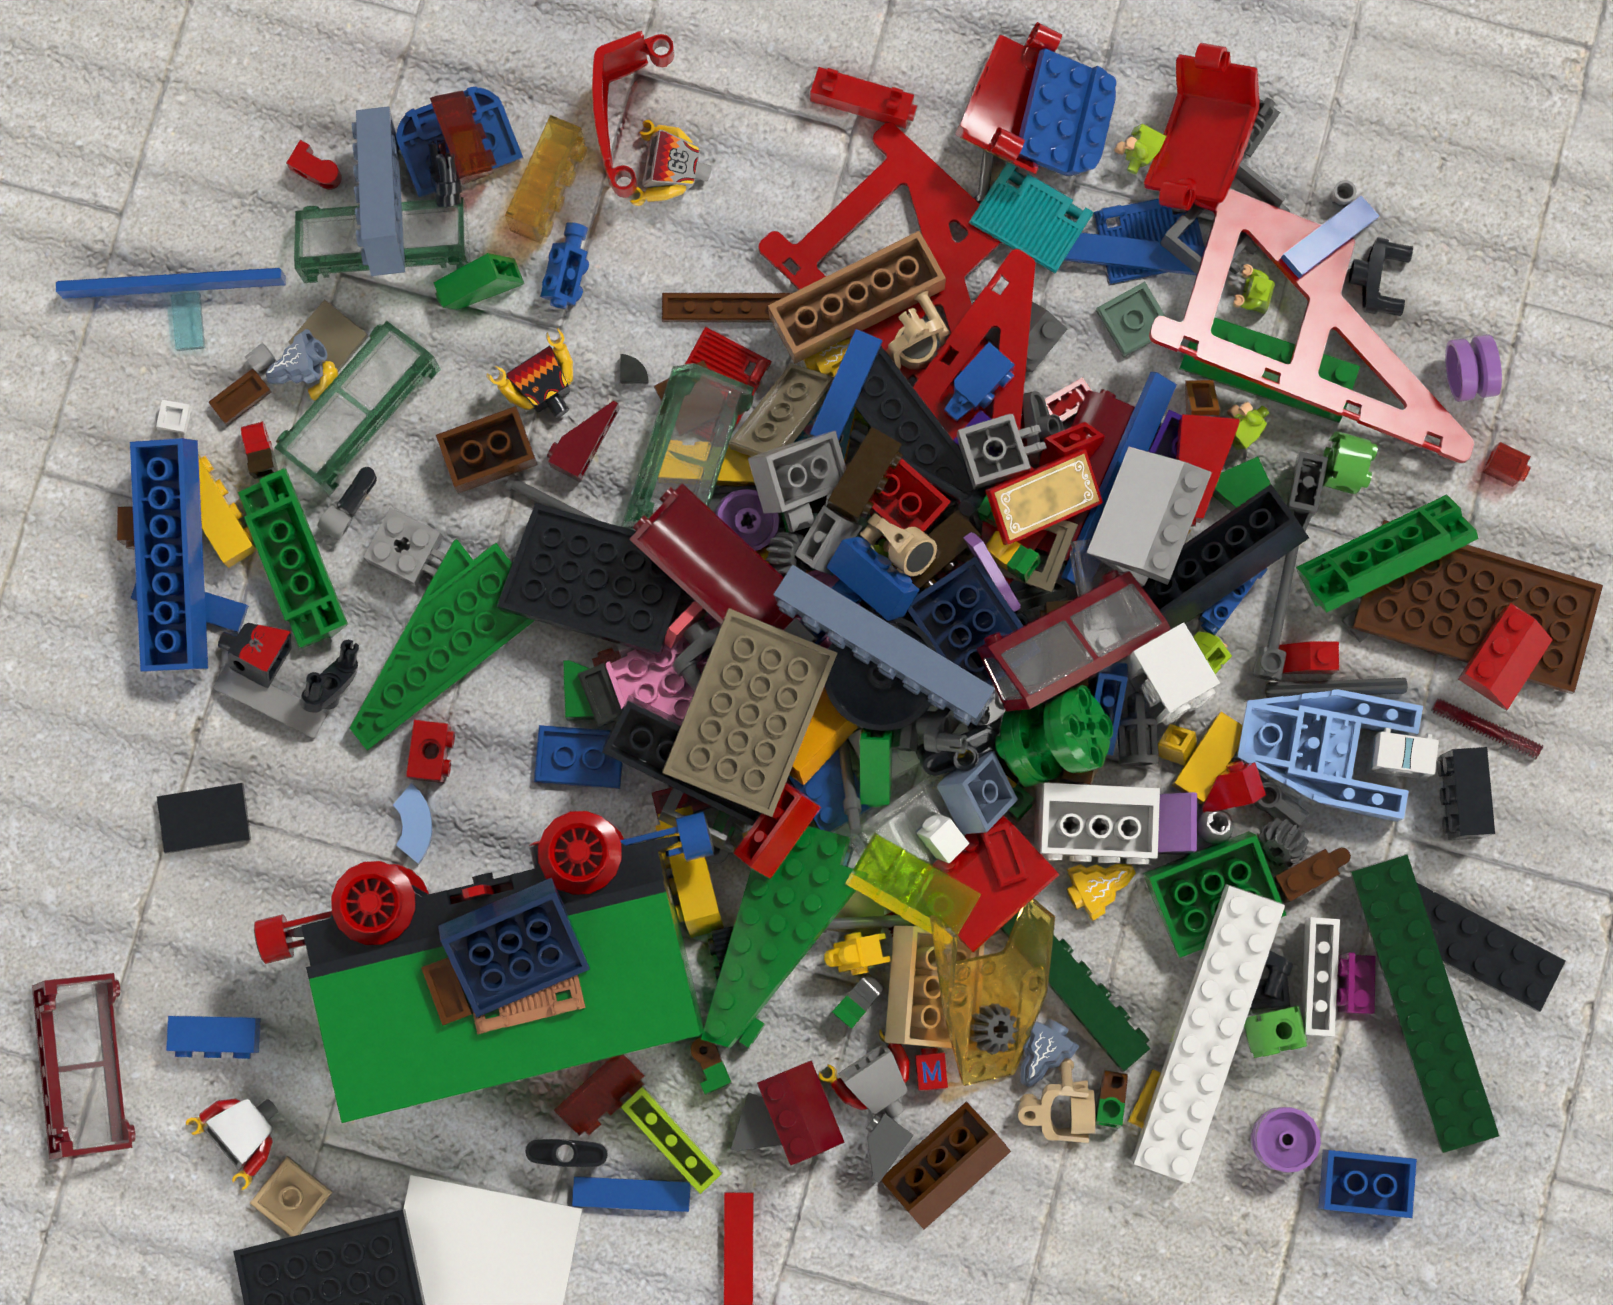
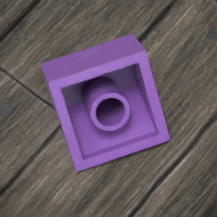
M1197 793L1160 794L1158 854L1190 855L1197 851Z

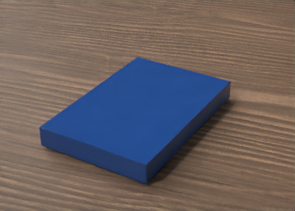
M539 725L534 782L620 789L623 762L602 753L603 745L611 730Z

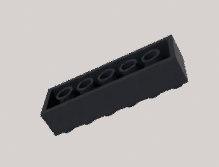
M1270 484L1185 543L1168 585L1148 577L1145 585L1141 587L1165 617L1170 628L1173 629L1183 622L1186 624L1308 540L1309 537L1280 495ZM1130 584L1155 623L1161 622L1136 587Z
M629 695L603 745L602 753L753 826L762 813L662 773L682 721Z

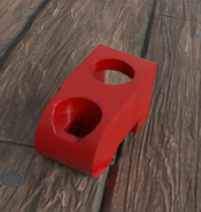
M299 140L286 162L290 171L324 189L332 190L337 188L342 180V175L337 165L331 160H321L312 155L314 152L311 146Z

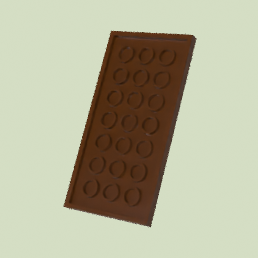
M1383 520V521L1381 522V525H1380V526H1382V525H1384V524H1386V523H1388V522H1390V521ZM1466 545L1361 596L1352 629L1468 663L1501 611L1512 603L1535 618L1553 639L1527 681L1573 694L1576 690L1603 585Z

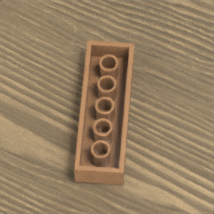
M917 231L768 305L769 318L791 359L796 364L853 336L856 329L863 331L919 303L914 298L924 291H929L928 296L931 297L945 290L946 278L921 232Z

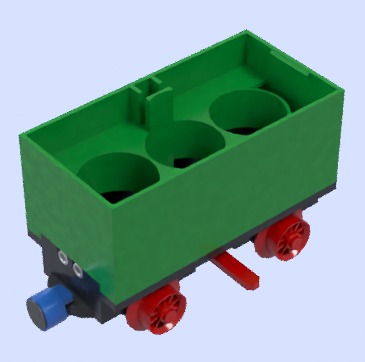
M570 811L555 818L543 831L541 839L529 844V846H533L529 849L534 869L495 879L492 872L472 877L473 884L429 894L424 881L412 869L398 864H387L382 861H367L349 868L338 879L331 896L332 911L287 921L284 914L256 920L254 925L255 941L260 958L265 964L293 958L294 948L306 946L310 966L306 967L341 1123L701 1035L704 1031V1024L662 853L666 852L667 857L684 854L686 861L714 855V847L706 815L700 812L676 818L677 827L624 839L622 833L602 816L589 811ZM675 834H679V835H680V836L666 837V836L675 835ZM681 842L682 847L671 849ZM552 878L590 967V970L578 974L586 1008L481 1034L477 1033L473 1014L442 1025L421 968L448 958L440 940L438 926ZM292 937H304V939L293 941ZM570 990L555 993L557 1002L572 998ZM499 1008L486 1013L485 1018L489 1019L500 1016Z

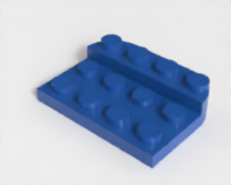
M1048 49L1040 50L1019 137L1025 139V142L1018 157L1065 176L1081 174L1096 168L1103 154L1115 104V87L1117 84L1115 77L1108 74L1100 66L1091 68Z
M469 87L463 92L418 109L413 108L405 113L397 128V142L419 198L434 193L429 172L431 160L429 146L427 145L428 141L434 140L436 146V139H444L446 141V153L455 154L456 172L461 182L523 159L501 100L494 93L484 88Z

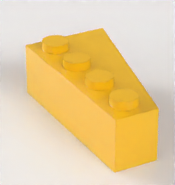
M692 806L675 810L684 816L694 814ZM660 821V824L655 825L657 832L673 828V826ZM675 834V835H670V836H666V837L680 836V835H679V834ZM681 842L671 849L682 847ZM666 852L662 853L666 869L671 868L674 876L669 878L672 895L678 894L680 904L675 905L679 922L685 921L690 937L693 938L711 933V931L723 929L724 926L717 907L718 903L711 883L706 858L686 861L684 854L667 857Z

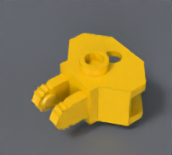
M861 932L844 935L845 941L834 943V949L827 950L824 953V960L829 967H837L838 973L851 971L852 976L868 973V967L891 962L890 956L883 957L880 941L886 939L885 933L862 937Z

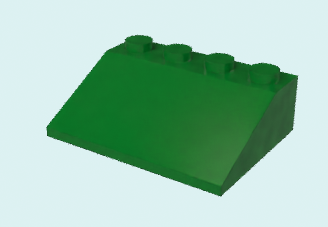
M1250 831L1230 838L1221 844H1215L1143 873L1153 902L1179 958L1204 948L1225 884L1282 903L1257 835ZM1284 909V911H1283V913H1282L1281 918L1284 917V916H1287V915H1286V912H1285V909Z

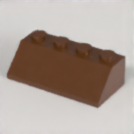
M966 1101L894 1165L881 1181L925 1230L1004 1159L1011 1150Z

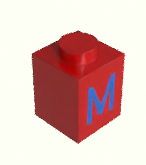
M938 1047L921 1049V1055H915L918 1090L948 1088L945 1053H938Z

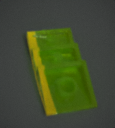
M874 833L846 881V884L851 888L870 897L878 904L950 945L953 944L981 896L979 892L877 833Z

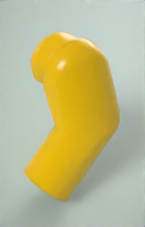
M331 361L322 363L323 376L320 378L319 383L308 389V393L314 401L334 391L337 387L338 369L335 368V364Z

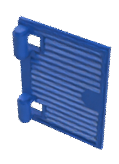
M1159 199L1129 205L1101 208V210L1094 212V217L1099 235L1161 242L1168 230L1182 214L1185 215L1187 213V210H1185V213L1173 215L1171 207L1161 206ZM1119 216L1121 226L1108 228L1106 219ZM1198 218L1179 238L1183 243L1204 246ZM1106 266L1110 284L1168 273Z

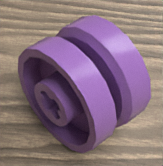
M1489 334L1474 336L1471 343L1464 338L1449 340L1445 350V363L1448 383L1454 399L1457 402L1473 400L1476 393L1482 398L1498 396L1502 387V369L1499 351L1493 337Z
M741 489L733 491L725 496L715 509V514L755 551L768 545L770 539L774 538L778 531V513L763 512L756 490ZM743 515H748L751 518L749 525L741 524L740 521L743 520Z
M1292 1107L1272 1108L1262 1113L1254 1123L1250 1135L1252 1149L1257 1159L1266 1167L1281 1172H1298L1310 1166L1318 1156L1321 1146L1320 1130L1314 1119L1304 1111ZM1286 1134L1291 1140L1290 1143H1285L1284 1145L1282 1137Z

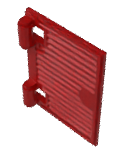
M705 327L681 372L703 360L707 365L730 411L690 432L722 447V444L729 442L730 435L739 424L761 383L765 371H768L772 361ZM752 362L756 366L749 376L744 372L749 363ZM662 404L657 414L671 421ZM718 420L724 423L719 434L712 431Z

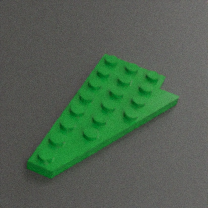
M457 539L452 542L349 727L366 750H369L535 621L501 611L497 607L512 567V562L496 542L474 559L471 558Z
M808 826L771 879L751 868L701 1040L732 1048L856 892L857 889L846 884L850 874L852 873L863 880L867 878V872L843 866L851 838Z

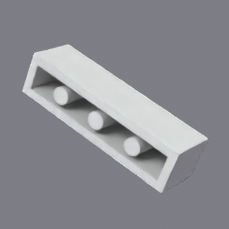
M1315 917L1305 919L1301 1016L1305 1027V1035L1335 1036L1340 919Z

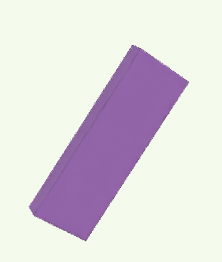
M972 532L963 537L973 555L982 564L1014 612L1020 609V603L984 542Z

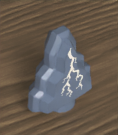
M305 329L294 337L293 343L284 350L282 358L274 362L266 371L267 382L270 384H284L291 380L294 383L304 381L309 384L320 379L323 376L322 362L327 359L326 348L319 340L313 337L310 330Z
M1028 1017L1023 1029L1026 1038L1022 1048L1026 1057L1020 1068V1083L1031 1087L1043 1079L1049 1068L1059 1067L1065 1058H1072L1079 1045L1066 1037L1068 1028L1050 1018L1043 1024Z

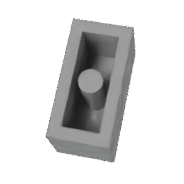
M823 505L795 556L813 569L834 576L827 568L828 563L841 541L856 537L862 526Z

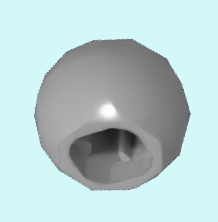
M1220 810L1203 812L1200 815L1198 833L1203 840L1210 844H1221L1231 837L1233 820L1230 814Z

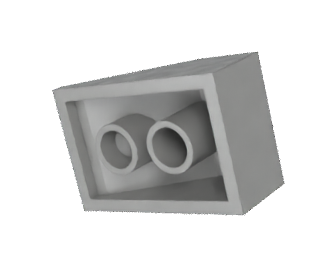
M836 431L791 443L748 458L764 513L784 512L831 494L846 471Z

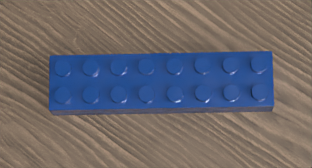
M178 438L130 442L140 672L208 669L198 440Z

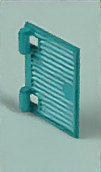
M1007 162L969 221V224L1012 249L1022 250L1031 256L1037 264L1056 274L1094 212L1086 207L1082 210L1072 204L1073 199L1030 174H1027V176L1015 171L1016 166ZM1010 180L1015 184L1019 185L1020 187L1017 189L1016 187L1007 183V181ZM1067 213L1077 219L1076 223L1064 215Z

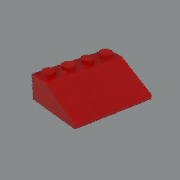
M1004 816L992 827L1009 822L1028 879L1000 888L981 834L970 833L964 836L969 844L950 863L938 859L910 884L919 901L949 930L956 933L955 936L972 952L976 951L1059 876L1051 864Z

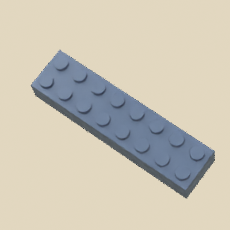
M794 565L791 566L774 593L777 606L782 613L792 619L795 615L799 616L804 622L803 625L817 634L820 630L825 632L826 636L829 637L828 640L841 649L845 645L852 649L854 657L866 664L870 661L877 664L880 673L892 680L895 676L903 680V686L916 695L920 691L928 695L929 703L941 710L947 707L954 711L953 717L967 726L970 722L975 725L978 724L995 696V688Z

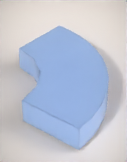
M411 783L393 804L400 813L403 823L402 835L396 846L420 864L431 843L433 832L432 817L429 805L423 794Z

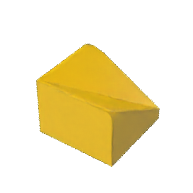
M1169 724L1158 742L1159 757L1185 766L1197 746L1196 732Z

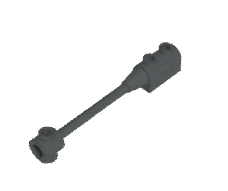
M1300 451L1296 457L1287 506L1306 532L1312 516L1318 511L1328 457ZM1299 546L1285 555L1267 647H1258L1253 676L1260 679L1281 681L1286 652L1279 649Z

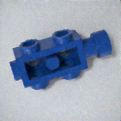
M567 222L564 230L565 242L553 243L549 252V261L545 277L542 281L540 297L551 301L550 305L556 308L566 309L568 305H575L583 294L580 283L582 275L589 268V261L586 259L588 252L581 249L582 241L586 239L588 228L582 224Z
M1264 569L1235 589L1239 595L1232 591L1203 611L1198 619L1202 622L1201 627L1206 632L1215 636L1254 585L1255 581L1261 579L1268 569Z

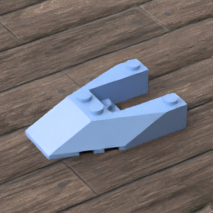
M1339 689L1249 700L1246 703L1237 758L1247 764L1255 762L1258 770L1317 803L1370 817L1398 822L1404 819L1408 790L1352 780L1360 728L1384 732L1385 728H1391L1390 733L1416 736L1419 734L1423 706Z

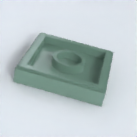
M1145 281L1096 308L1097 314L1123 358L1152 343L1149 338L1152 323L1158 316H1165Z

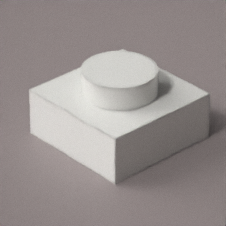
M162 400L156 427L160 430L186 434L192 407L189 404Z

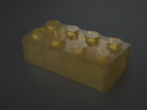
M549 116L505 214L511 232L540 244L544 236L549 237L554 222L551 220L555 211L558 213L561 211L565 201L564 191L566 187L570 188L576 177L574 169L577 162L582 163L587 152L581 127L555 116Z

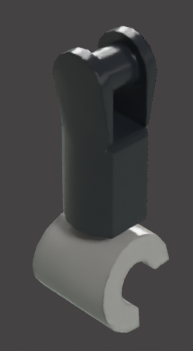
M363 467L359 470L352 484H350L337 503L339 510L335 507H330L326 510L318 522L317 526L319 529L335 539L341 540L344 531L347 532L351 524L352 518L350 516H354L367 497L366 495L377 482L376 474L372 468Z

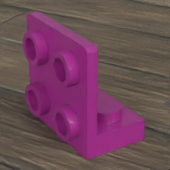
M1351 952L1339 954L1337 974L1339 982L1336 997L1338 1013L1375 1014L1376 956L1355 955V953Z

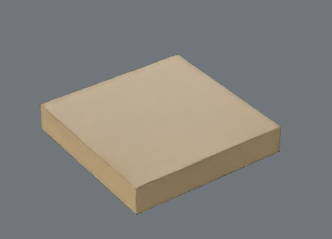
M286 1156L250 1204L292 1237L303 1232L333 1192L289 1156Z

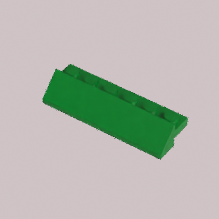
M1214 317L1211 334L1215 337L1281 363L1290 364L1295 344ZM1189 341L1187 347L1196 350L1197 344ZM1184 354L1179 370L1340 423L1342 415H1335L1198 361L1189 355ZM1323 354L1318 375L1322 379L1353 390L1360 366ZM1265 370L1262 377L1275 382L1278 381L1279 377ZM1345 403L1343 409H1346L1348 403Z
M283 468L259 479V483L239 491L238 494L247 515L244 518L285 621L290 623L299 648L303 649L325 638H333L348 625V622L287 469Z
M1446 494L1297 566L1296 569L1315 607L1320 605L1327 613L1434 560L1440 559L1442 556L1462 548L1479 538L1477 530L1462 516L1461 507Z

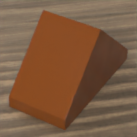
M1185 380L1187 415L1219 417L1220 408L1213 380Z

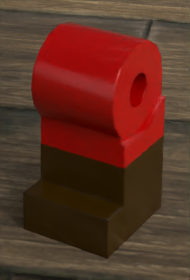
M264 421L241 427L249 474L254 479L278 471L272 443Z

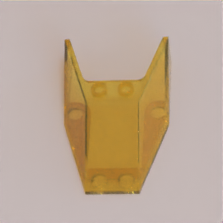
M1033 898L1020 910L1008 942L1002 951L956 961L958 935L936 915H931L930 922L943 1014L961 1083L967 1086L1014 1075L1024 1052L1023 1047L1029 1040L1031 1029L1037 1020L1047 995L1055 916ZM992 1003L1009 1008L1011 1010L1010 1015L1017 1018L1013 1027L1019 1030L1012 1035L1016 1042L1008 1044L1007 1051H998L996 1054L988 1053L986 1050H979L976 1048L977 1042L969 1039L974 1033V1030H970V1025L975 1022L971 1015L974 1013L979 1014V1007L983 1005L989 1006Z

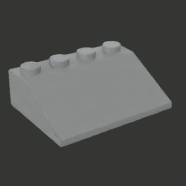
M1128 447L1086 554L1168 585L1212 472L1180 460Z

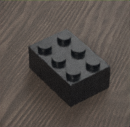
M1487 747L1452 749L1440 755L1441 760L1437 761L1438 776L1443 779V788H1440L1441 805H1445L1446 817L1442 819L1444 834H1448V840L1480 839L1494 835L1495 824Z

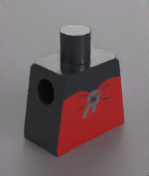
M246 623L237 636L223 632L218 641V648L228 651V661L231 670L265 688H269L292 649L291 632Z

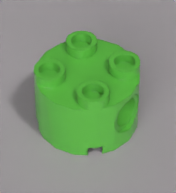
M1335 432L1329 439V441L1334 442L1332 448L1326 447L1323 453L1324 457H1328L1323 486L1350 494H1357L1361 487L1367 488L1370 484L1372 472L1369 471L1371 461L1376 457L1378 446L1371 443V440L1342 432Z
M1299 1005L1246 1018L1244 1029L1250 1053H1253L1254 1058L1278 1054L1280 1051L1294 1050L1307 1046L1306 1040L1308 1039L1307 1035H1305V1027Z

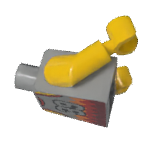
M643 121V126L651 129L649 132H639L643 140L650 141L643 187L646 188V191H642L639 187L636 188L634 193H640V197L637 200H630L633 205L641 206L645 203L646 199L648 202L668 200L684 194L687 189L694 186L695 179L709 180L712 169L711 165L698 162L700 148L694 145L693 141L679 127L666 125L655 127L652 121Z

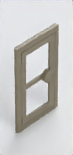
M1063 520L1043 529L1055 533L1057 536L1042 573L1034 571L1025 583L997 564L1002 575L1052 593L1078 524ZM964 553L957 560L966 563L975 556L973 553L969 556Z

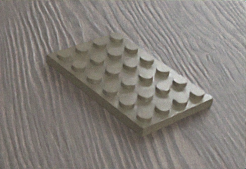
M729 608L662 773L772 817L837 652Z

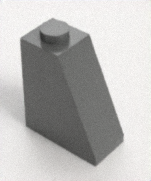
M748 1093L731 1150L741 1151L782 1145L763 1097Z

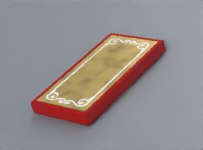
M1086 449L1077 450L985 490L1003 545L1012 544L1103 503Z

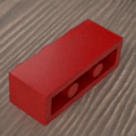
M785 783L773 816L761 814L734 854L749 867L771 879L821 807L804 793Z

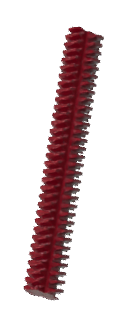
M1437 698L1431 711L1434 710L1433 713L1437 711L1436 715L1440 713V716L1443 714V718L1447 716L1446 719L1450 717L1449 721L1453 719V722L1457 720L1456 724L1460 722L1459 725L1463 723L1462 727L1466 725V728L1470 726L1469 730L1473 728L1472 731L1476 729V733L1480 731L1479 734L1483 732L1482 736L1486 734L1485 737L1490 735L1489 739L1493 737L1492 740L1496 738L1495 742L1499 739V743L1503 741L1502 745L1506 743L1505 746L1509 744V748L1512 745V749L1516 747L1515 751L1519 749L1518 752L1522 750V754L1526 752L1525 755L1529 753L1528 757L1532 754L1531 758L1536 756L1535 760L1543 749V745L1541 746L1540 743H1534L1533 740L1531 741L1527 737H1521L1520 734H1514L1513 731H1508L1507 728L1504 729L1500 725H1494V722L1491 723L1487 719H1481L1478 715L1475 716L1474 713H1468L1467 710L1465 712L1464 709L1461 710L1458 706L1455 707L1454 704H1448L1445 700L1442 701L1441 698Z

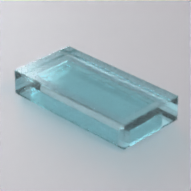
M199 292L171 295L175 349L177 351L204 349L205 338L201 294Z

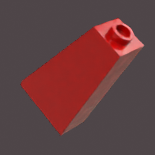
M1182 414L1179 419L1176 460L1212 472L1191 527L1196 526V523H1201L1205 516L1239 427L1240 419Z

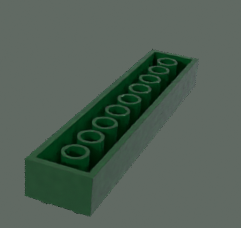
M1408 854L1351 870L1350 874L1440 1150L1442 1153L1499 1137L1500 1135Z

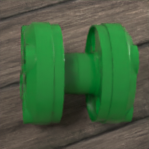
M1085 685L1068 688L1049 698L1046 705L1040 703L1031 709L1005 711L995 744L998 754L1005 760L1011 772L1018 777L1024 787H1030L1055 779L1060 775L1063 768L1069 772L1078 773L1102 767L1109 751L1110 738L1113 736V725L1099 702L1091 695L1089 689Z

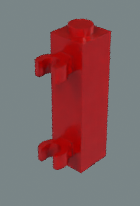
M818 67L810 91L811 102L879 122L893 123L903 129H906L908 120L914 121L918 105H914V94L903 92V89L886 87L839 73L838 70Z

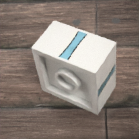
M1385 728L1384 732H1378V734L1370 738L1366 772L1419 780L1435 775L1439 740L1432 739V734H1427L1426 738L1390 733L1391 728Z

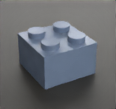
M989 751L980 757L977 765L969 771L956 769L949 772L937 785L945 804L962 834L988 832L1018 800L994 751Z

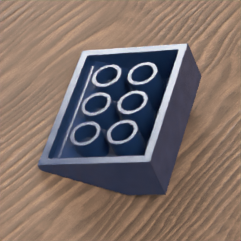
M976 556L916 595L906 612L913 624L918 626L929 637L938 654L992 687L994 685L976 648L985 644L984 639L994 633L1000 632L1001 636L1023 627ZM1030 638L1005 651L1001 656L1010 669L1015 672L1040 654L1041 651L1033 639ZM987 658L998 683L1008 677L995 658Z
M552 878L438 926L442 945L476 1018L590 970Z

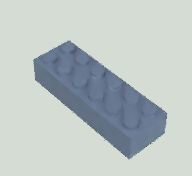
M390 107L356 110V122H352L353 138L357 139V143H353L352 147L354 159L358 160V163L353 165L355 181L359 182L358 186H354L356 203H360L359 207L355 208L357 225H361L360 229L356 230L358 247H363L361 248L363 265L369 266L371 276L404 273L405 255L399 145Z

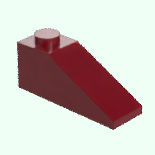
M615 401L610 402L563 435L558 443L554 442L547 454V457L550 458L548 461L550 467L581 482L620 410L619 404Z

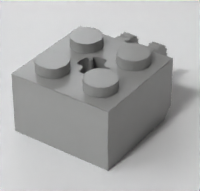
M1008 414L958 430L956 437L973 489H981L1029 472L1031 467L1027 456L1047 448L1045 442H1037L1024 447L1021 439L1040 433L1039 425L1018 430L1014 415ZM993 446L994 450H1000L1001 453H998L997 457L988 455L989 447Z
M390 507L368 547L364 559L369 564L418 587L425 573L434 576L437 568L429 566L433 557L442 562L446 555L438 550L444 537L441 532ZM407 542L410 549L408 551L402 550L401 553H398L400 551L399 546Z

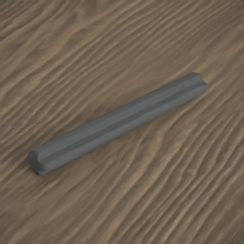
M1406 678L1269 682L1265 686V694L1267 698L1336 689L1365 695L1404 694L1407 692L1408 683Z

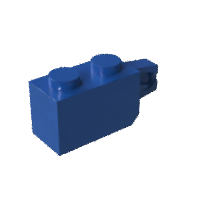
M988 342L954 379L955 394L944 411L957 422L972 409L976 411L980 406L985 409L995 398V395L992 393L1000 385L1004 388L1012 380L1014 374L1011 372L1014 370L1015 364Z

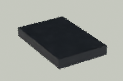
M243 783L157 796L165 854L251 840Z

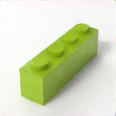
M641 1087L621 1106L626 1114L700 1194L723 1173L645 1087Z

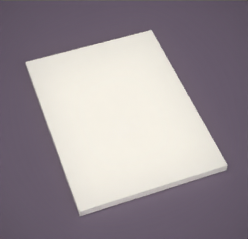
M410 1175L404 1209L406 1210L426 1305H564L583 1208Z

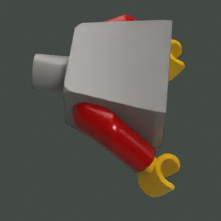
M880 1029L879 1037L884 1043L839 1072L838 1074L841 1078H837L836 1068L829 1064L827 1066L831 1068L832 1076L826 1079L819 1072V1077L821 1080L831 1083V1089L844 1104L861 1111L869 1109L873 1114L884 1109L890 1118H894L904 1111L899 1098L908 1091L905 1083L909 1080L910 1061L902 1044L888 1043L889 1045L886 1046L885 1036Z

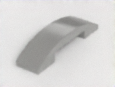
M227 663L213 689L313 739L316 738L328 715L322 710L317 713L304 710L300 705L301 699L271 684L269 688H265L231 670Z

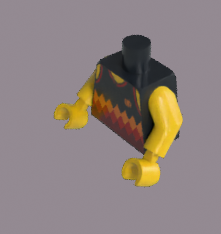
M557 328V331L560 335L557 340H551L547 332L546 339L550 345L514 369L505 373L502 368L495 366L499 370V377L493 379L490 374L487 373L486 375L489 381L498 385L497 388L510 403L525 410L534 409L537 413L548 407L555 418H559L569 411V407L562 397L569 394L570 388L568 385L573 381V360L566 344L563 343L564 335L559 328Z

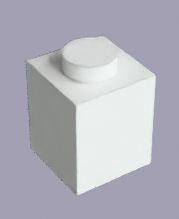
M940 814L925 820L923 827L917 832V835L935 858L950 863L969 844L952 820Z

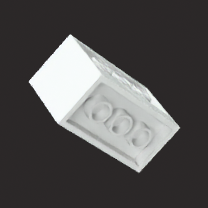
M1184 622L1134 650L1124 662L1128 665V680L1135 692L1144 694L1145 709L1150 717L1157 720V725L1163 722L1167 726L1178 720L1187 710L1192 712L1204 705L1212 695L1216 694L1214 689L1220 684Z
M1060 783L1038 784L1035 791L1033 846L1046 860L1050 861L1063 860L1064 855L1069 856V861L1091 862L1092 857H1098V863H1120V858H1126V864H1149V859L1158 858L1160 788ZM1066 820L1071 824V829L1068 830V833L1063 828V822H1066ZM1095 821L1100 827L1099 831H1097L1096 833L1095 830L1092 829V824L1095 823ZM1124 823L1128 827V832L1125 835L1121 831V825Z

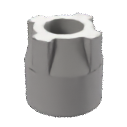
M1348 180L1338 182L1332 191L1331 202L1342 205L1343 208L1348 206L1356 196L1357 190L1355 185ZM1344 192L1347 195V199L1339 197L1338 193Z
M263 342L245 356L257 373H260L276 361Z

